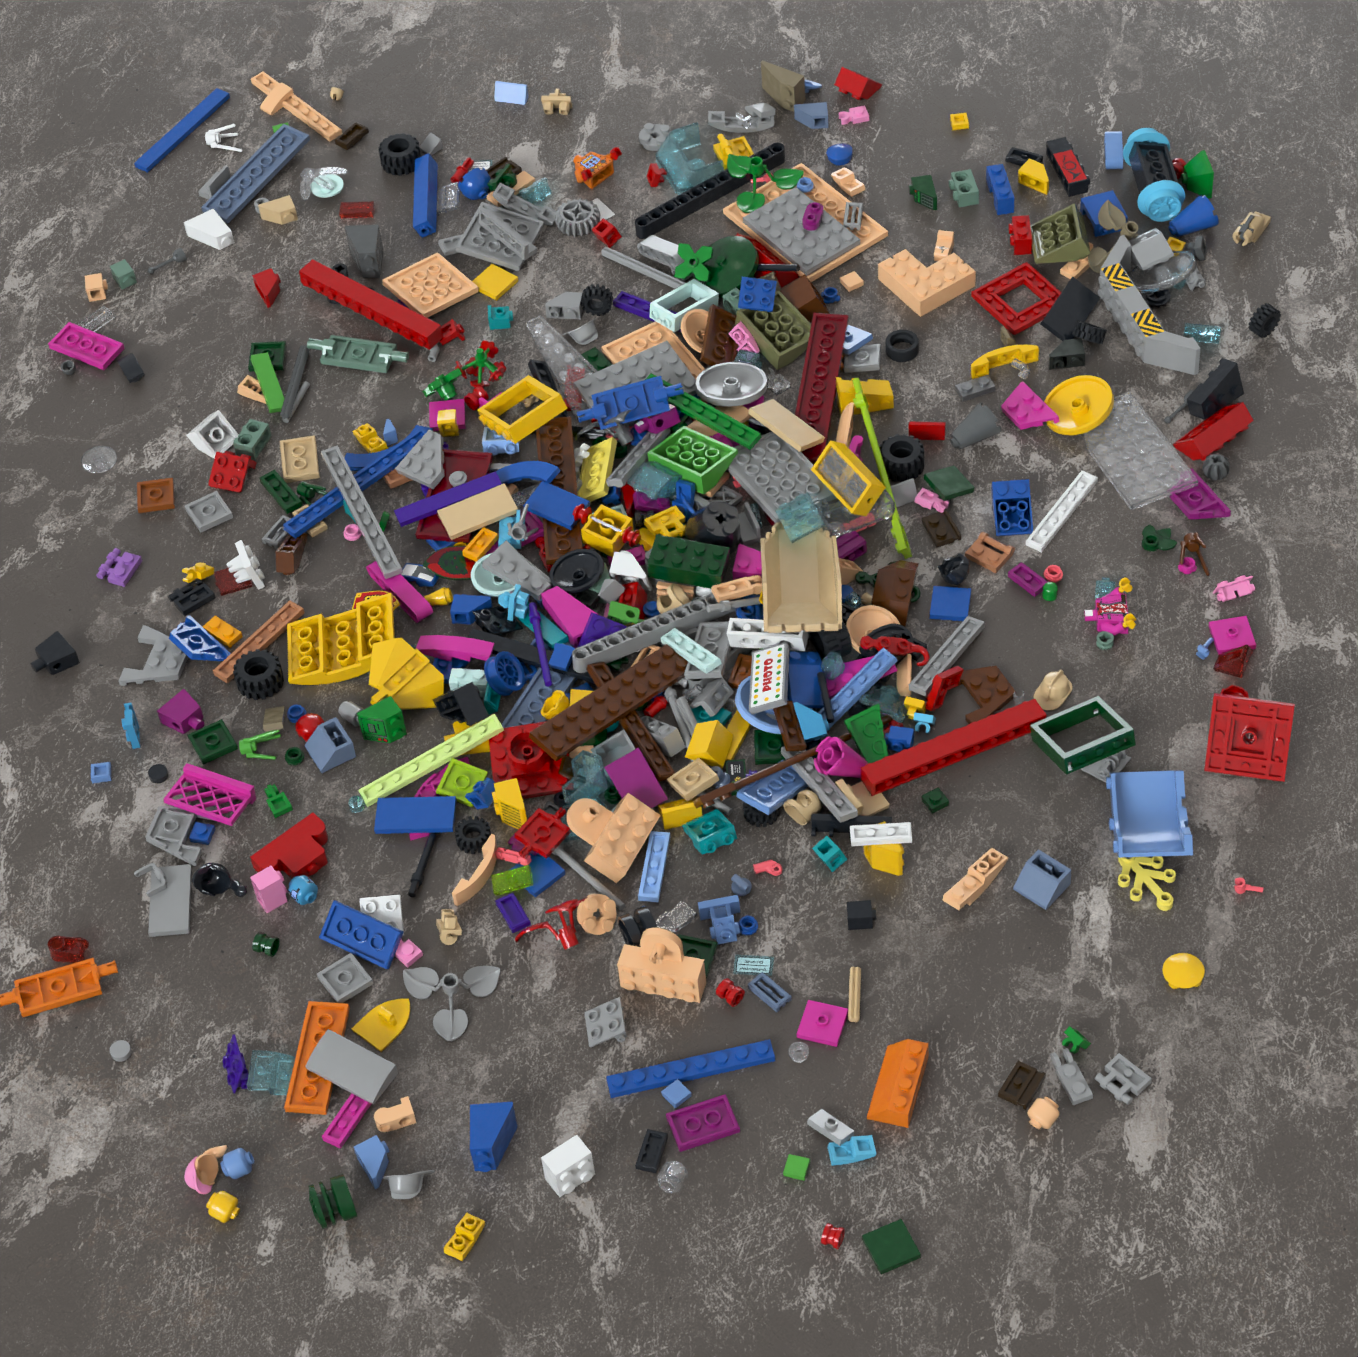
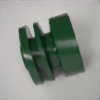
M344 1174L330 1178V1189H326L322 1181L318 1182L321 1192L316 1193L313 1184L308 1186L309 1201L315 1219L320 1223L322 1229L328 1228L325 1221L326 1217L330 1216L332 1225H336L335 1214L338 1213L343 1221L358 1217Z

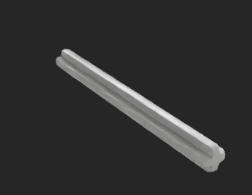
M607 246L601 250L602 256L674 289L686 283Z

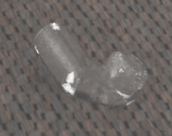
M1016 358L1012 361L1011 366L1020 370L1018 376L1022 379H1027L1031 373L1029 366Z

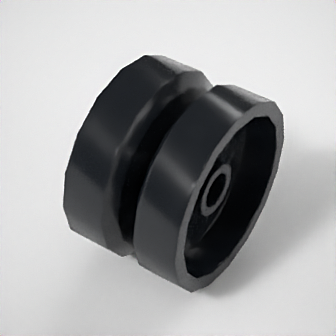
M646 906L635 909L634 917L626 913L617 919L620 932L627 945L641 947L640 940L643 932L649 928H658L651 912Z

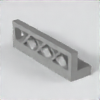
M484 207L479 209V224L525 261L537 253V247L494 212H489Z

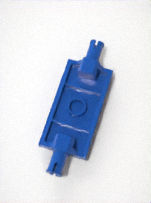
M657 376L591 395L593 400L592 408L577 411V416L585 415L579 417L578 420L581 423L595 418L599 422L600 429L603 430L618 426L616 422L606 426L604 423L628 409H631V411L626 415L624 422H620V424L671 411L668 402L669 397L684 394L683 389L676 390L683 388L682 383L666 387L663 384L662 376Z

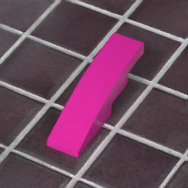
M426 635L420 636L416 648L424 655L452 661L453 657L469 662L471 658L486 661L491 657L494 643L459 636Z

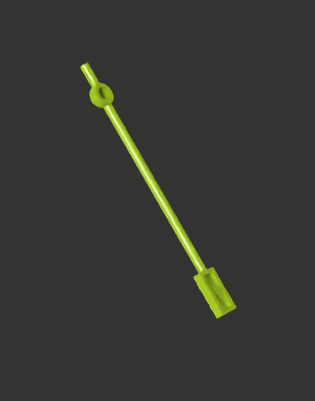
M854 378L852 381L856 394L853 401L856 408L861 409L881 482L886 487L884 492L893 526L891 533L894 539L897 540L895 547L899 554L902 553L904 558L907 559L912 557L904 526L900 521L868 411L869 405L859 378Z

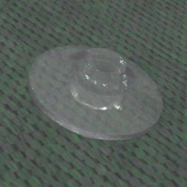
M107 446L93 447L87 450L81 458L82 467L90 473L108 471L117 461L116 452Z

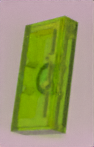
M529 865L491 875L493 892L496 896L533 886L532 871Z

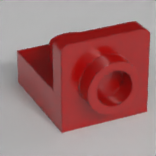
M452 319L441 326L443 338L439 342L442 345L456 337L462 341L465 340L463 334L465 330L460 323L457 324Z

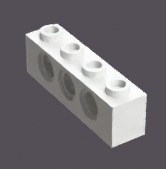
M730 618L727 637L730 647L765 649L787 642L790 650L805 651L808 632L802 630L801 632L786 633V631H782V633L764 632V620Z

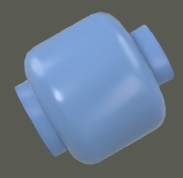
M237 1148L224 1154L223 1161L220 1164L226 1177L237 1179L252 1171L254 1159L250 1152H246L243 1148Z

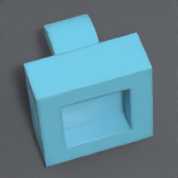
M915 712L913 718L916 722L915 731L919 732L920 726L925 725V733L929 734L931 731L930 725L935 726V716Z

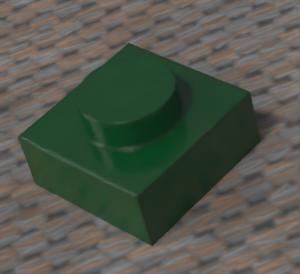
M939 787L921 796L922 802L932 814L949 806V800Z

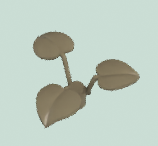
M1107 200L1098 213L1100 225L1105 230H1112L1113 228L1115 231L1121 230V236L1125 235L1127 240L1137 237L1138 225L1133 221L1125 223L1126 218L1122 211ZM1095 247L1090 251L1091 254L1088 255V263L1094 272L1100 273V269L1111 250L1107 253L1105 249Z

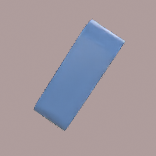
M1122 131L1105 132L1106 169H1123Z

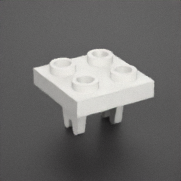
M242 540L236 542L235 545L239 555L226 564L229 572L237 571L234 574V577L237 578L235 580L237 583L252 579L258 590L265 587L262 580L265 576L262 570L258 569L260 563L257 557H252L253 553L249 545L245 546Z

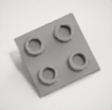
M1123 750L1081 768V770L1106 783V777H1110L1109 773L1120 772L1130 761L1131 757L1126 755V750Z
M621 997L584 1012L590 1048L612 1038H616L618 1042L625 1041L627 1033Z

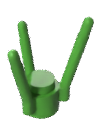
M280 730L268 731L239 740L241 754H246L247 758L275 760L276 756L256 754L254 751L258 749L257 743L280 738L281 734L273 735Z

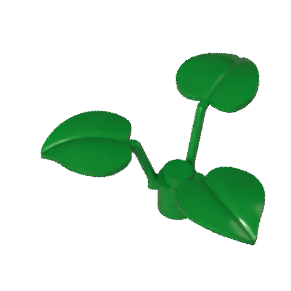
M729 154L727 159V168L731 176L743 178L747 173L753 175V193L743 192L736 200L738 208L745 213H751L762 207L765 203L764 195L756 193V177L761 176L764 170L770 179L776 182L778 188L786 190L794 188L804 174V171L798 169H780L774 172L773 177L767 166L763 165L761 157L755 156L750 158Z

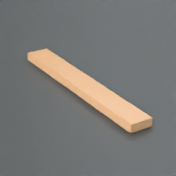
M264 71L251 78V83L267 95L280 84ZM293 94L282 102L285 109L329 142L342 134V129Z

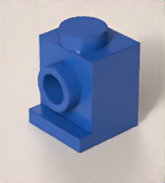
M891 726L889 733L885 734L888 750L900 752L901 750L913 747L914 729Z
M486 778L484 781L477 782L473 786L472 793L465 795L477 810L489 808L493 802L491 792L495 791L494 780Z

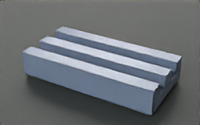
M763 972L748 983V989L775 1012H778L780 1007H784L786 1002L792 1000L791 995ZM760 980L764 981L768 986H770L775 992H777L783 998L780 999L776 994L773 993V991L770 988L766 987L763 983H761Z

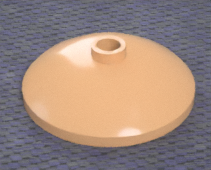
M693 309L683 316L681 332L688 345L701 353L709 312L702 309Z
M867 605L856 609L846 622L852 647L859 652L862 637L867 636L881 626L900 624L890 611L879 606Z

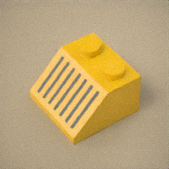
M517 778L494 783L495 791L491 793L496 815H500L502 823L519 829L527 821Z

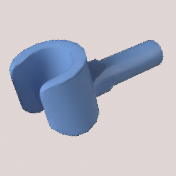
M1209 638L1203 645H1198L1196 655L1202 660L1209 655L1210 651L1207 648L1214 641L1213 638Z

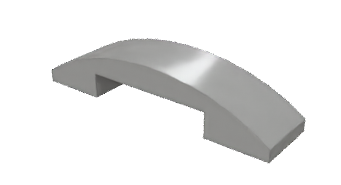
M708 111V125L735 133L758 132L774 126V115L760 118L758 115L757 117H725V111Z
M499 183L492 196L512 212L544 221V225H553L555 222L556 210L546 205L540 208L514 195L515 190L502 183Z

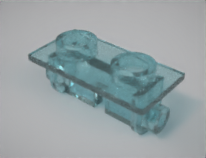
M1185 323L1184 336L1190 334L1197 342L1219 344L1221 326Z

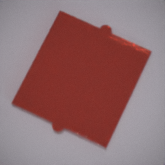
M229 568L214 572L215 584L219 588L221 596L252 587L250 580L241 583L235 581L237 578L234 577V574L237 571L230 573Z

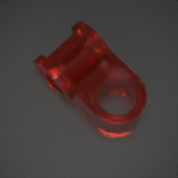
M58 935L51 937L47 945L54 961L76 963L85 960L84 954L85 950L89 947V942L81 937L74 938Z

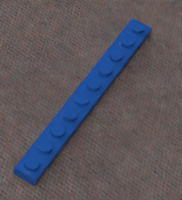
M423 428L418 429L353 476L361 491H364L394 470L427 431ZM338 487L284 523V530L296 539L343 506L344 498Z

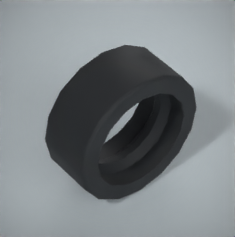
M899 329L891 332L886 338V354L893 361H911L919 353V339L912 331ZM899 342H906L912 345L907 349H896L893 347L894 344Z

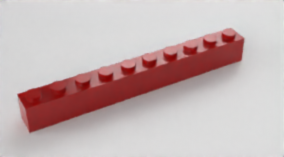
M313 259L299 271L301 283L304 286L327 296L331 300H335L356 313L362 314L381 326L389 328L394 333H398L406 339L416 342L421 347L430 350L443 338L440 324Z
M1036 699L1024 701L1017 706L1007 708L994 715H989L962 728L954 729L949 733L939 735L926 742H921L909 749L901 750L894 755L868 763L861 767V781L871 796H874L1031 733L1030 725L1045 719L1046 713Z

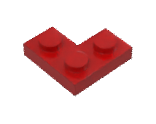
M956 666L937 674L933 678L932 689L927 695L926 709L933 711L942 707L947 690L958 686L963 668Z

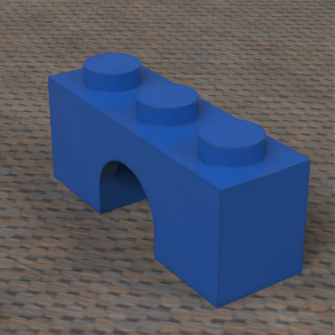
M1003 164L986 166V183L989 192H993L997 215L1014 213V195Z

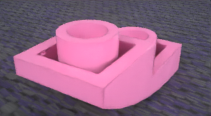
M741 321L729 332L730 337L740 346L737 349L738 352L750 362L760 351L752 334Z

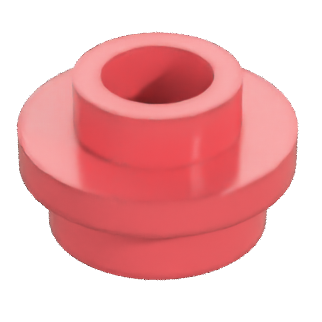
M1050 565L1044 571V578L1048 582H1059L1063 577V572L1057 565Z

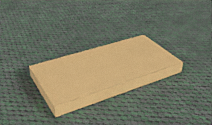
M774 399L749 409V415L799 452L824 442L825 437Z
M504 483L437 510V513L450 539L453 540L516 514L518 508Z

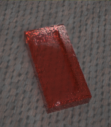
M374 201L341 202L340 218L373 217Z

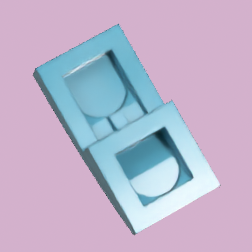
M872 1135L852 1136L850 1141H846L841 1146L835 1142H830L827 1147L832 1166L854 1163L876 1156Z

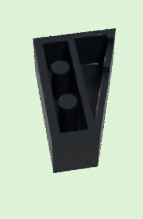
M1222 358L1219 361L1220 365L1215 371H1210L1208 379L1204 383H1200L1187 398L1190 415L1205 420L1244 394L1236 362Z
M473 682L432 699L440 716L449 720L457 719L459 723L466 722L468 726H472L489 717L479 696V689Z

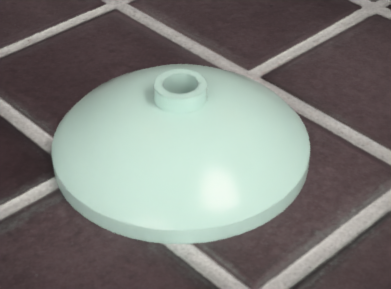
M491 554L483 556L474 564L471 570V580L479 592L494 597H499L504 592H509L510 594L514 592L515 586L483 568L482 562Z

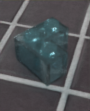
M583 750L571 760L574 777L562 786L566 804L572 805L575 801L582 798L594 800L608 789L600 755Z

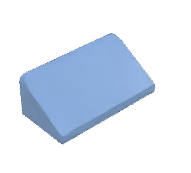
M496 81L495 101L525 105L528 99L527 85Z

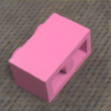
M269 866L250 877L257 901L266 913L288 902L286 897L288 891L282 883L284 878L279 870L275 871L272 866Z

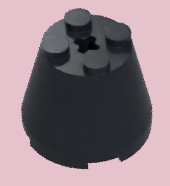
M711 502L709 505L697 510L691 515L685 527L686 540L729 547L730 555L736 550L740 542L741 531L738 510L726 502Z

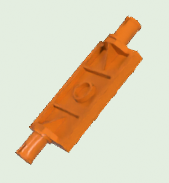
M90 958L15 980L13 991L0 994V1007L12 1003L19 1004L22 1017H26L101 995L103 993L99 980H101V977L118 973L116 962L114 960L97 966L94 958Z

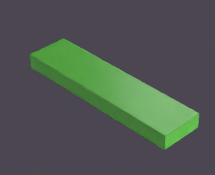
M268 352L251 355V362L269 412H281L284 396Z

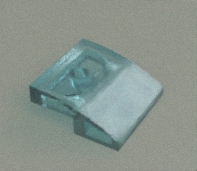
M253 1050L247 1081L248 1090L269 1091L270 1095H287L296 1057L272 1051Z

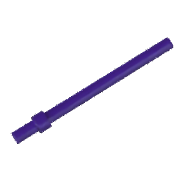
M531 602L529 603L530 623L533 624L545 686L549 687L552 685V679L540 626L541 616L537 611L536 603Z

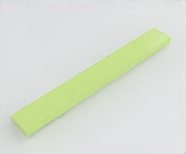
M493 714L358 791L367 807L376 803L378 798L389 796L446 764L451 758L455 759L503 732L504 729L496 715Z

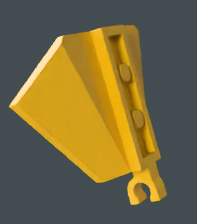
M403 638L373 643L368 685L379 691L372 696L370 703L374 705L384 700L385 697L391 696L401 710L436 708L432 699L444 694V675L430 663L426 656L417 648L414 649Z

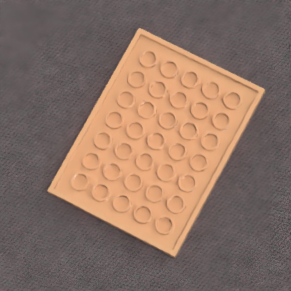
M800 163L792 169L804 171L802 178H810L814 184V188L804 194L814 202L822 204L823 209L843 225L846 202L851 201L804 164ZM771 180L756 189V193L764 195L765 205L791 189H780L777 187L776 182ZM736 201L723 208V214L752 238L760 242L785 264H792L743 223V217L750 213L742 212L738 208ZM853 207L849 208L848 223H851ZM856 207L855 223L858 220V207ZM863 212L861 230H857V228L850 230V228H847L860 239V245L807 275L811 282L815 281L886 238L888 231ZM800 270L797 272L800 277L804 275Z

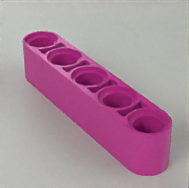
M376 561L366 566L370 577L384 591L392 593L399 601V606L416 623L433 614V609L429 602L401 574L385 579Z

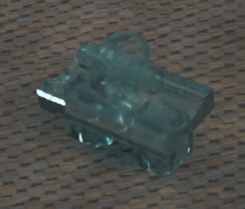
M545 177L519 191L521 198L532 204L539 200H545L546 196L552 193L548 186V180Z

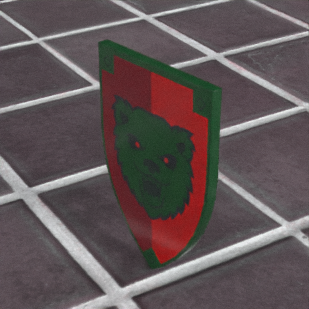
M450 546L433 552L425 560L423 566L431 573L444 579L471 580V570L476 562L463 556L462 551L466 546Z

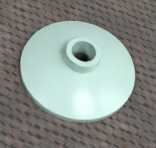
M322 175L312 182L311 191L318 197H332L342 191L344 183L342 178L337 175Z

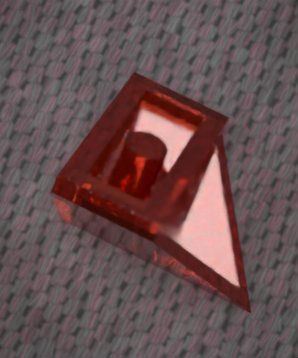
M1244 645L1219 654L1213 669L1220 673L1242 678L1253 649L1248 645Z

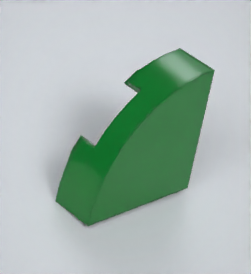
M386 511L383 512L379 523L382 531H385L391 516Z

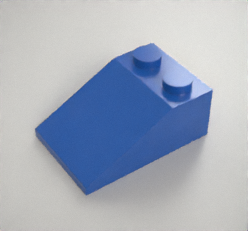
M789 651L787 692L789 701L793 703L798 702L808 708L824 707L817 673L824 672V667L818 652Z

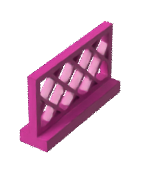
M186 763L183 767L184 773L163 799L164 803L232 826L247 805L255 802L256 795L253 785ZM184 782L193 784L191 786H187L184 788L182 787ZM206 788L210 791L199 794L198 789ZM195 790L197 793L189 797L185 796V793ZM179 794H182V795H183V798H181V799H178V800L172 799L173 796H176V795H179ZM223 794L227 797L216 799L215 795ZM213 797L212 801L202 802V798ZM237 799L242 801V803L235 805L232 803L233 800ZM195 800L200 802V804L194 806L188 804V802ZM226 802L230 803V806L221 809L218 805ZM215 805L217 810L210 812L205 810V808ZM233 811V815L230 818L222 816L224 813Z

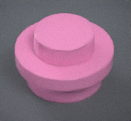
M349 524L345 527L343 533L345 539L355 541L362 536L358 525Z

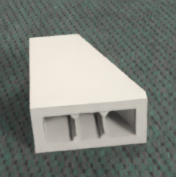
M214 209L184 222L188 237L218 250L234 244L232 231Z

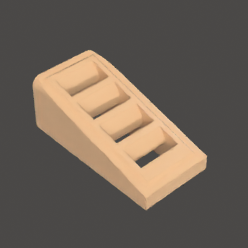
M247 375L238 385L237 393L266 404L263 393L259 394L262 391L259 381Z

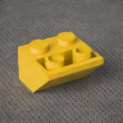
M901 843L863 846L864 855L873 869L898 876L903 875L904 860L902 854H904V849Z

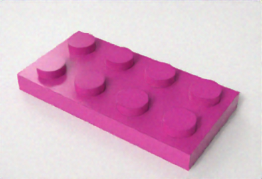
M68 322L48 343L50 349L102 370H105L125 349L123 343L71 322Z

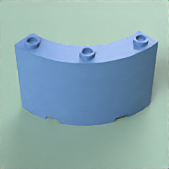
M1183 770L1109 773L1110 777H1106V788L1110 789L1112 818H1109V829L1114 832L1113 852L1117 853L1119 858L1193 855V840L1190 828L1188 827L1187 809L1182 806L1181 800L1185 799Z

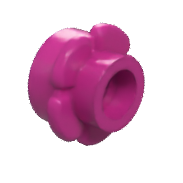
M1184 557L1183 565L1180 562L1178 565V570L1184 574H1191L1197 569L1195 560L1191 557Z

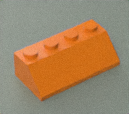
M906 1039L887 1046L867 1119L909 1128L929 1057L928 1043Z

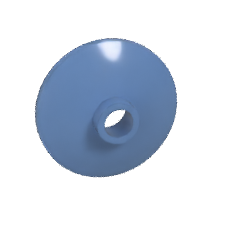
M805 80V93H809V90L822 88V85L819 83Z

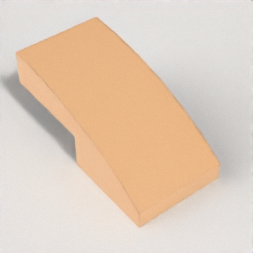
M281 82L265 98L260 109L272 116L283 108L282 102L294 94L293 89Z
M845 167L831 174L837 185L851 197L865 190L864 184L855 179L854 173Z

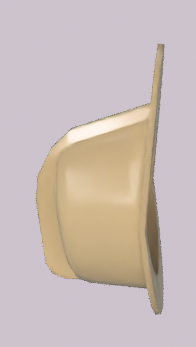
M1063 670L1050 672L1045 675L1042 683L1035 691L1034 699H1036L1043 710H1055L1064 703L1073 689L1072 683L1064 675Z

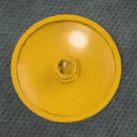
M1090 375L1076 376L1063 381L1047 395L1044 401L1059 416L1060 422L1054 423L1051 420L1046 421V424L1052 431L1062 435H1079L1096 428L1105 421L1112 411L1114 396L1110 386L1103 379Z

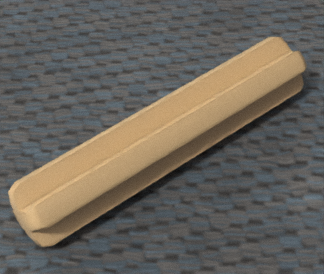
M860 967L850 968L848 1020L849 1022L856 1023L860 1020Z

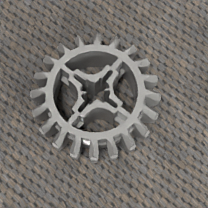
M588 199L567 200V203H562L558 207L555 214V222L563 234L567 233L568 236L574 235V237L580 235L582 237L583 234L588 235L589 232H592L591 229L600 222V211L597 204H594L593 201H588Z

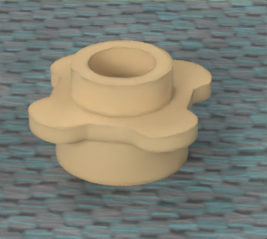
M531 394L521 402L524 403L525 407H530L534 402H538L539 398Z

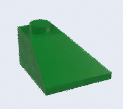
M1202 150L1184 166L1181 181L1183 184L1185 183L1188 191L1202 196L1205 195L1208 199L1212 198L1214 171L1205 150Z

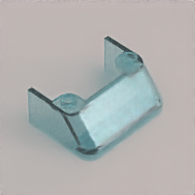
M698 122L672 130L655 154L657 164L660 168L666 170L667 175L665 177L678 195L724 171L722 160L706 165L701 159L689 161L682 150L700 144Z

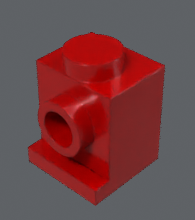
M604 218L591 229L597 239L609 248L622 237L616 227Z

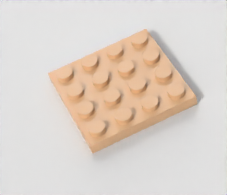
M438 252L382 280L383 286L406 306L426 318L478 293V286Z

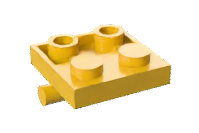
M719 134L717 138L720 143L713 145V150L724 170L727 169L729 154L747 157L754 154L745 136L727 140L723 134Z

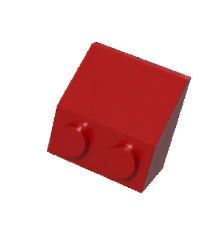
M844 67L841 68L834 84L839 87L838 91L845 94L850 92L852 93L851 97L857 100H861V98L868 100L882 86L881 83Z

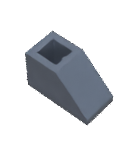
M827 102L794 104L795 120L811 129L828 128Z

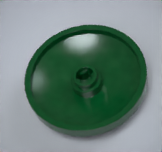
M729 236L717 240L709 246L714 249L712 259L705 263V267L710 271L709 282H699L719 293V298H722L723 295L734 288L740 290L742 277L753 278L758 268L759 256L756 248L748 239L741 236Z

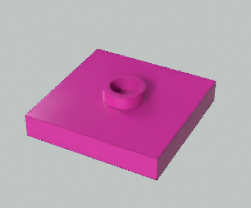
M464 399L429 402V426L433 428V432L439 431L437 424L439 410L456 409L458 428L466 429Z
M1247 616L1209 622L1208 627L1218 655L1256 649V642Z
M808 1000L797 1031V1038L837 1047L848 1016V1009Z

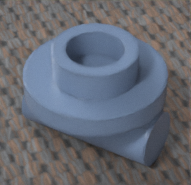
M734 874L731 878L733 881L731 885L732 892L738 896L750 893L752 889L751 882Z

